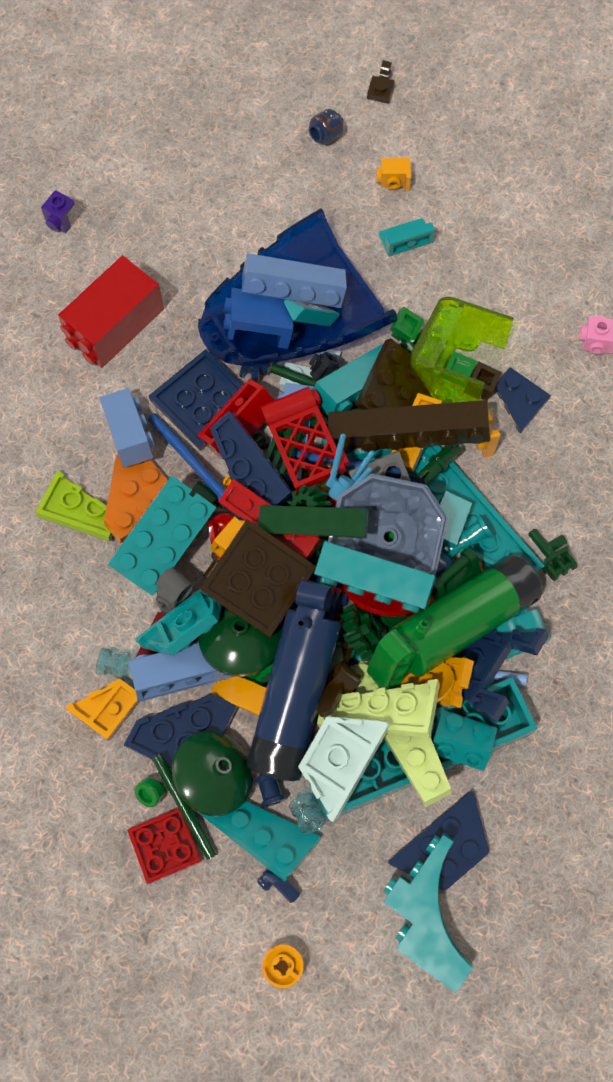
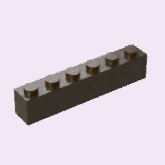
M479 400L328 412V430L336 447L338 446L340 435H346L343 447L345 454L352 451L370 452L383 449L399 450L410 447L426 448L437 445L453 446L464 443L480 444L482 442H490L488 401Z

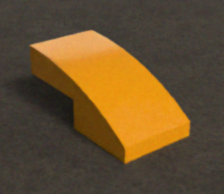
M233 677L217 681L210 694L216 695L236 705L238 708L259 717L266 688L247 679Z

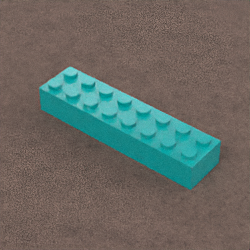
M512 677L487 688V691L506 696L509 702L497 724L493 723L463 699L461 708L442 706L435 710L431 740L433 741L442 710L496 727L497 733L492 752L531 736L538 728ZM384 738L340 816L412 786ZM438 756L444 772L462 765L461 763ZM320 798L317 799L326 822L330 821L327 817L328 812Z

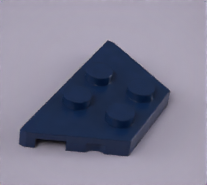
M470 791L387 863L410 874L418 860L424 863L430 853L426 848L436 835L441 838L443 833H445L454 841L442 864L439 889L444 891L449 889L490 853L474 793Z

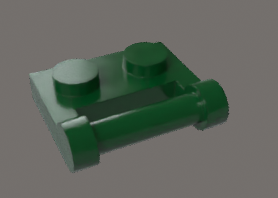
M466 547L460 553V557L436 577L432 589L435 600L481 573L478 557L472 549Z

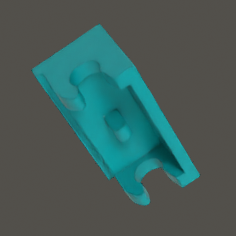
M445 491L438 503L448 517L443 544L446 546L442 545L441 549L443 553H448V547L455 548L458 544L472 503Z

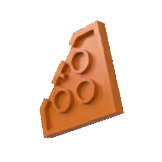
M119 455L115 457L104 525L119 543L126 539L167 482V478L150 459L123 468Z

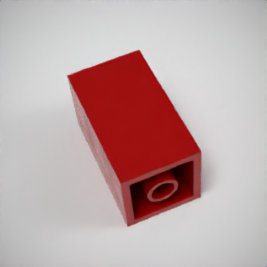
M122 255L58 314L61 323L60 329L66 336L65 342L73 350L78 348L83 352L82 355L91 365L96 363L99 367L103 368L164 310L160 286Z

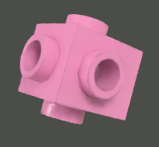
M589 316L586 325H581L579 340L583 341V351H590L593 354H613V319L604 316Z

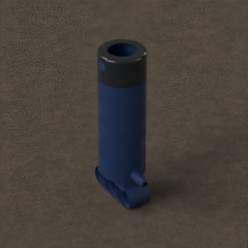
M305 579L299 584L296 594V604L298 607L297 610H287L246 766L256 773L284 781L294 782L301 779L302 772L299 769V765L309 749L318 715L317 706L324 693L341 628V623L333 620V617L338 612L342 602V589Z

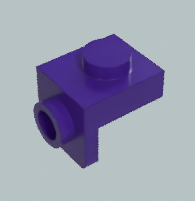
M55 190L41 206L45 223L51 230H59L65 234L68 232L71 224L67 214L75 205L74 200Z

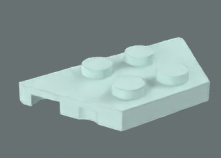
M333 716L325 718L302 759L299 769L305 779L310 782L311 789L316 798H320L328 812L327 817L330 821L335 822L339 818L391 726L390 722Z

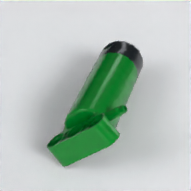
M508 555L427 605L426 610L421 609L418 613H414L395 625L377 644L367 668L368 675L379 688L385 687L386 690L398 687L410 673L414 676L427 674L540 600L543 590L538 573L524 558L518 555Z

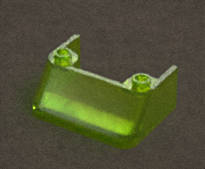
M447 296L439 299L412 351L410 360L412 368L431 396L441 400L442 403L479 401L485 382L447 370L446 367L456 348L470 352L476 350L480 343L484 342L505 350L514 317L454 297Z

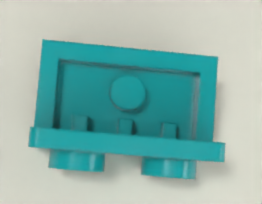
M442 710L432 743L438 756L484 771L492 754L497 728Z

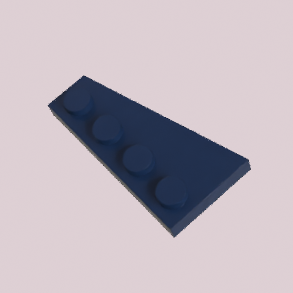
M228 411L210 427L221 457L225 460L229 469L228 474L231 481L232 479L237 480L273 506H280L292 496L290 487L233 412Z

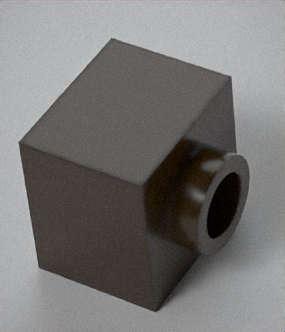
M478 362L464 391L483 400H488L502 372Z

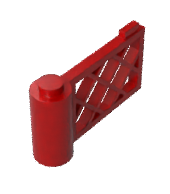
M309 386L260 406L293 485L298 491L300 486L306 485L310 487L329 479L332 468H322L321 465L325 457L334 459L337 450L317 406L321 404L316 389L311 390ZM316 416L318 421L314 429L303 426L305 420ZM286 428L294 430L289 439L279 437L277 432ZM299 432L310 435L306 445L295 442ZM316 437L327 440L323 450L312 447ZM291 447L303 450L298 460L287 457ZM344 450L342 451L337 475L347 471L345 466L349 464ZM308 452L320 455L315 465L304 462ZM300 468L312 471L308 478L301 481L297 480L296 476Z

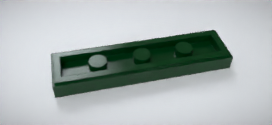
M260 505L258 527L272 535L367 539L369 510Z

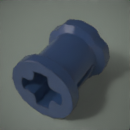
M265 775L254 779L255 784L259 785L263 798L262 808L273 806L286 800V796L281 793L277 779Z

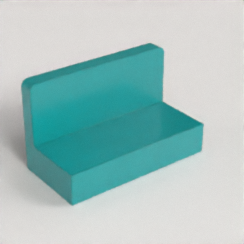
M423 218L379 231V237L388 257L431 244L435 236L433 223L426 224Z

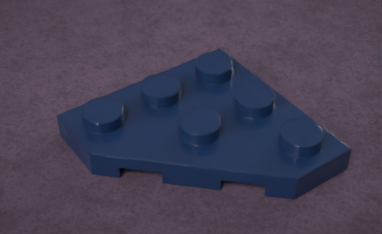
M210 694L201 697L202 699L172 707L150 717H143L136 720L124 746L151 760L162 753L169 768L172 770L174 755L178 747L187 738L203 731H215L225 734L237 710V706L216 695Z

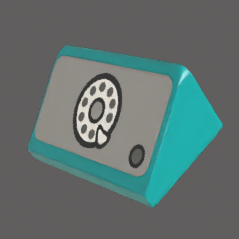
M287 299L284 301L292 320L295 322L331 326L340 315L338 312L323 305Z

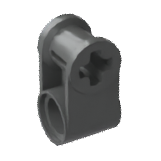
M170 567L162 573L156 583V603L163 613L168 614L192 595L194 586L174 567Z

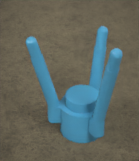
M345 434L340 435L331 474L325 484L330 487L328 491L329 496L336 501L339 494L363 480L372 472L371 467H368L365 471L364 469L375 454L374 451L368 453L351 479L344 475L336 478L346 438Z

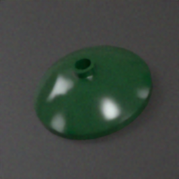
M221 606L219 621L213 625L210 631L198 637L199 648L206 662L215 670L230 676H250L263 671L272 664L282 630L279 623L271 637H267ZM237 626H243L244 630L237 631L235 628Z
M203 731L187 738L178 747L172 762V777L178 794L189 807L208 816H224L240 808L246 802L252 790L253 771L246 766L248 756L244 749L231 737L215 731ZM218 763L223 766L224 771L219 768Z

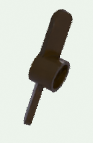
M348 648L343 661L339 662L327 677V687L317 706V712L321 717L331 715L338 704L341 694L351 693L361 679V674L350 667L355 655L354 648Z

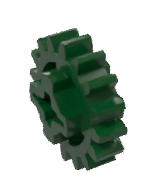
M353 604L343 609L344 614L341 615L344 621L341 626L346 630V633L343 634L346 643H349L350 648H354L356 657L361 656L362 662L367 661L370 663L377 644L383 638L381 634L384 630L381 623H378L377 618H374L371 612Z

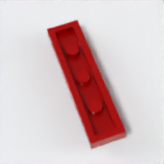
M232 479L218 501L242 519H248L257 526L260 505L273 506L234 479ZM270 534L306 560L310 559L322 541L318 536Z

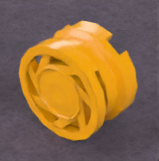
M280 944L272 947L265 954L262 962V971L265 979L271 985L277 988H288L300 980L304 963L300 953L295 948Z

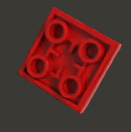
M179 808L127 829L147 885L202 862L189 827Z

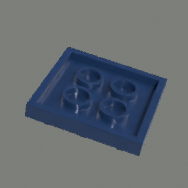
M205 349L149 395V400L201 451L207 445L197 435L243 385Z

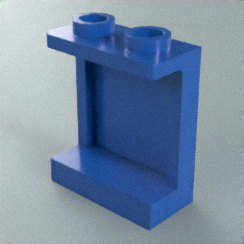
M232 288L230 298L226 297L224 302V313L228 314H225L223 328L228 330V339L233 340L235 330L278 335V348L288 349L293 332V320L284 304L286 299L242 292V289Z

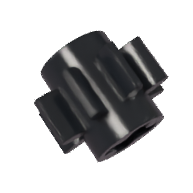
M329 352L320 353V355L315 354L308 363L311 365L310 375L316 381L340 368L338 366L340 361Z

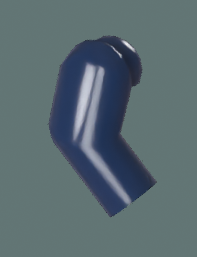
M270 870L263 871V875L257 879V883L264 891H268L274 886L290 903L296 901L300 896V891L288 879L284 882Z

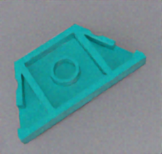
M198 590L136 637L135 640L142 648L174 656L179 651L189 647L191 642L201 634H205L212 629L213 625L219 621L221 605Z

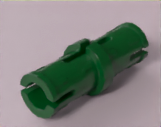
M459 445L455 448L453 446H445L437 455L433 454L429 458V463L415 476L422 479L427 476L424 481L429 486L440 473H444L448 469V465L462 452Z

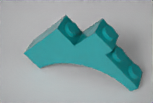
M443 833L441 838L435 835L426 848L430 854L423 863L418 860L409 875L413 877L412 881L402 874L398 880L392 877L383 893L387 895L384 903L412 923L410 926L405 923L397 934L396 939L400 942L396 949L453 992L457 993L472 971L473 963L464 956L453 942L440 910L438 895L440 872L446 854L454 841Z

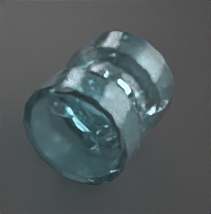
M103 647L98 655L96 674L103 676L113 674L116 679L124 680L129 668L128 661H130L131 654L123 651L116 654L112 649Z
M313 793L301 794L290 802L289 809L292 815L298 819L297 826L301 833L310 834L318 831L325 825L326 817L323 811L318 809V801Z

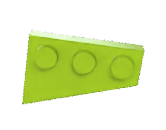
M57 470L35 511L36 517L110 542L113 536L104 525L107 506L98 499L89 496L79 485L67 480L65 475Z

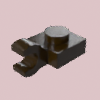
M383 60L379 77L372 75L367 92L368 100L389 104L395 80L389 79L392 62Z

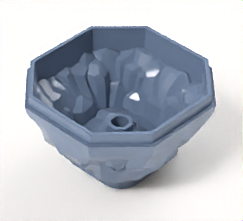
M370 474L338 495L336 508L369 510L367 539L329 537V543L432 575L436 574L448 517L427 485ZM392 532L395 537L392 542L385 541L384 536L386 533Z

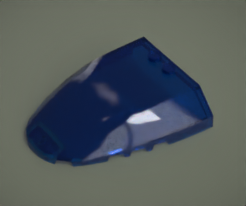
M320 208L278 234L276 241L266 249L261 247L257 255L344 269L346 272L347 288L341 308L326 306L340 314L331 326L293 321V332L288 349L278 348V335L235 330L233 340H229L228 330L223 328L225 314H228L224 313V302L226 297L230 298L232 288L242 289V273L245 264L243 262L240 265V270L231 279L226 278L205 301L204 312L201 319H198V330L204 346L217 359L239 366L265 365L309 356L353 342L397 321V313L394 309L389 311L384 309L339 246L327 222L324 211Z

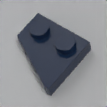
M511 367L503 374L495 386L497 395L503 400L507 413L512 416L517 425L516 429L520 433L525 430L551 397L550 394Z

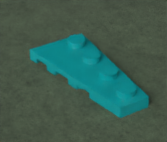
M247 801L234 812L224 816H208L199 813L284 882L287 881L321 840V836Z

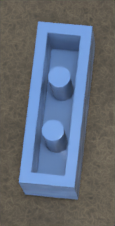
M129 388L99 397L123 468L152 459L153 456L150 448L155 445L150 431L144 432L145 429H148L144 414L138 415V412L142 411L138 397L132 398Z

